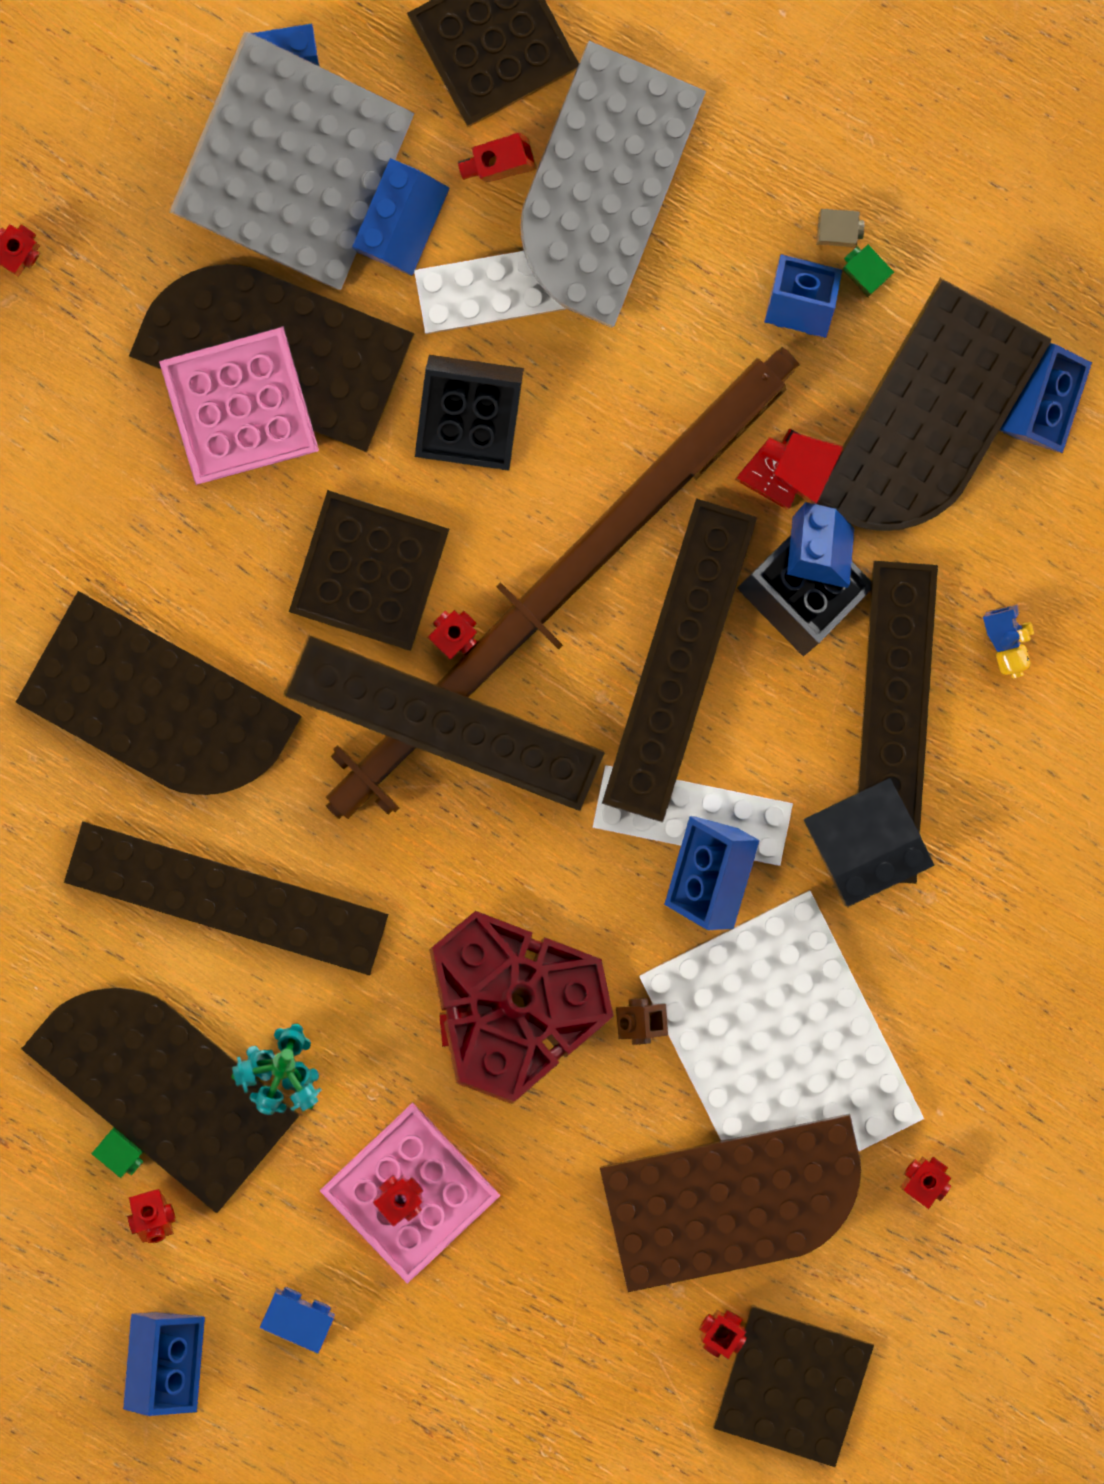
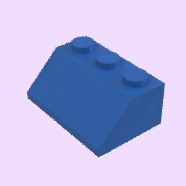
M390 158L354 241L353 250L413 276L450 188L420 170Z
M1050 343L999 431L1013 438L1063 453L1092 362L1056 344Z
M690 816L664 905L706 930L734 929L760 840L739 828Z
M160 1312L131 1313L124 1410L146 1416L197 1412L204 1316Z

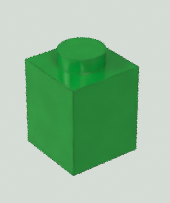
M869 244L862 250L859 246H856L844 258L847 264L842 270L867 297L875 292L894 273Z
M114 1127L91 1153L119 1178L126 1172L132 1176L143 1162L139 1158L143 1151Z

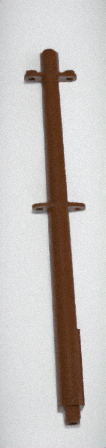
M783 347L776 350L764 363L756 358L519 600L500 582L496 587L507 597L513 606L436 685L469 697L537 630L559 650L563 644L543 624L690 479L694 477L697 480L787 390L784 382L800 365L798 361ZM385 736L357 764L337 745L333 749L332 759L341 768L345 769L349 766L352 771L326 796L329 801L326 807L338 819L342 816L349 819L375 793L379 797L375 802L388 815L392 811L396 812L400 807L384 792L379 784L417 747Z

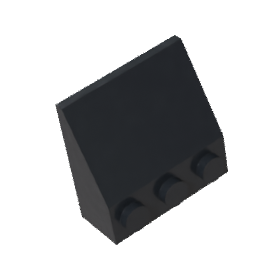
M429 355L425 369L415 457L509 471L524 368Z
M790 535L737 589L804 657L871 591L872 581L853 562L851 563L850 586L848 588L787 575Z
M890 778L803 819L836 890L846 907L854 905L935 866Z

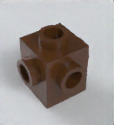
M648 998L629 999V1005L616 1007L618 1039H632V1045L651 1043V1038L668 1036L666 1003L648 1004Z

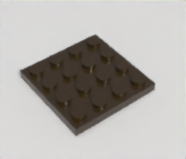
M430 0L407 13L467 128L577 70L579 65L545 0Z
M327 490L289 612L411 651L450 529Z
M752 1305L745 1325L746 1333L744 1336L747 1339L735 1356L713 1428L835 1467L874 1345Z

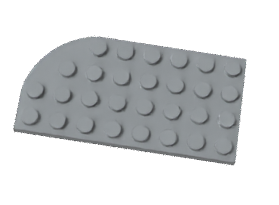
M591 41L585 47L523 204L520 228L523 250L534 277L547 294L564 308L613 328L706 91Z

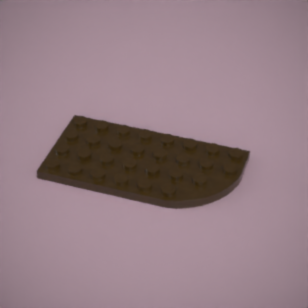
M225 264L192 271L167 286L148 308L129 357L161 370L159 361L283 327L313 431L367 453L414 333L254 268Z
M940 277L844 443L839 458L816 504L835 508L847 522L855 526L877 531L910 528L938 516L950 507L963 493L1052 339Z
M80 591L76 593L16 700L17 704L167 788L194 795H211L232 791L245 786L263 775L279 758L302 717L298 713Z
M121 987L103 988L85 992L71 998L56 1008L21 1048L215 1213L220 1211L300 1116L295 1110L292 1111L291 1107L284 1101L282 1103L287 1107L284 1113L277 1111L272 1115H266L258 1111L256 1108L257 1104L252 1102L249 1097L251 1093L258 1094L259 1089L265 1085L256 1078L257 1084L248 1086V1092L245 1093L243 1085L237 1086L235 1080L231 1077L233 1074L232 1067L238 1066L236 1060L167 1002L155 995L136 989Z

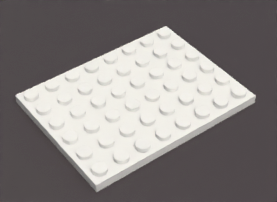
M810 890L639 975L652 1003H666L668 1035L721 1141L850 1114L858 1150L861 1151L924 1119Z

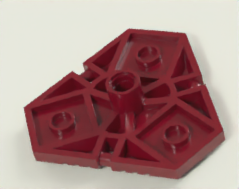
M474 911L430 948L433 971L436 977L441 1010L446 1011L447 1020L444 1022L447 1032V1040L449 1041L456 1083L513 1104L560 1063L558 1060L562 1056L567 1057L614 1017L602 959L545 937L540 942L531 938L532 932ZM527 950L536 953L534 961L525 958ZM512 994H517L523 999L524 1008H519L513 1003ZM466 1007L468 1017L460 1018L458 1008ZM546 1038L554 1046L550 1050L543 1044Z

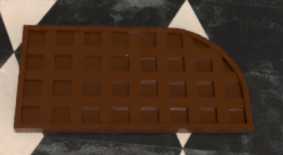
M840 1115L601 1166L600 1172L628 1292L800 1257L827 1242L848 1218L856 1201L860 1186L861 1159L851 1115Z

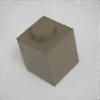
M821 209L818 217L816 245L855 247L858 239L863 240L865 222L864 220H859L860 212Z

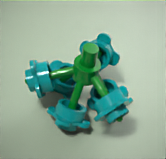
M292 1024L289 1028H278L275 1030L274 1037L278 1040L280 1053L275 1055L272 1050H259L257 1046H250L246 1052L248 1055L246 1061H241L240 1056L237 1057L238 1066L232 1067L233 1074L231 1077L235 1080L237 1086L243 1085L245 1093L248 1092V1086L257 1084L255 1076L260 1077L262 1081L269 1080L272 1074L275 1076L271 1086H262L258 1094H250L249 1099L257 1104L256 1108L261 1113L272 1115L277 1111L280 1113L286 1111L287 1107L282 1103L284 1096L277 1089L281 1079H283L282 1086L285 1090L292 1089L295 1091L289 1096L294 1103V1106L290 1108L292 1111L299 1107L302 1111L308 1108L313 1109L314 1104L319 1101L316 1096L322 1089L318 1088L315 1090L312 1085L319 1078L318 1071L314 1068L308 1069L302 1062H295L294 1056L300 1054L302 1049L308 1050L311 1046V1041L303 1034V1027L301 1025Z

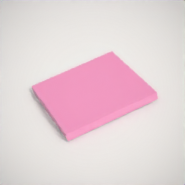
M283 327L159 361L195 485L319 451Z
M413 1102L320 1189V1192L407 1284L500 1197V1194ZM403 1174L407 1179L413 1177L423 1188L424 1192L420 1195L424 1200L419 1205L423 1210L409 1222L404 1218L393 1227L373 1204V1200L382 1192L379 1187L393 1175L398 1179ZM397 1195L395 1197L398 1202L406 1201L404 1195Z

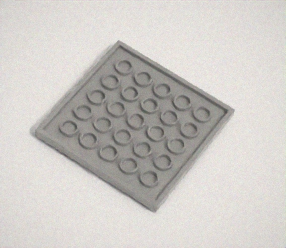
M244 32L169 212L332 288L341 290L357 253L352 247L390 158L395 160L414 113L250 32Z

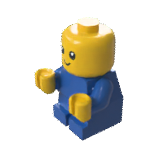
M1017 604L986 612L983 616L988 637L997 650L996 659L999 670L1003 675H1011L1012 678L1023 676V671L1031 666L1027 648L1021 643L1030 641V636L1034 634L1033 625L1030 622L1021 625L1017 623L1016 618L1019 615Z

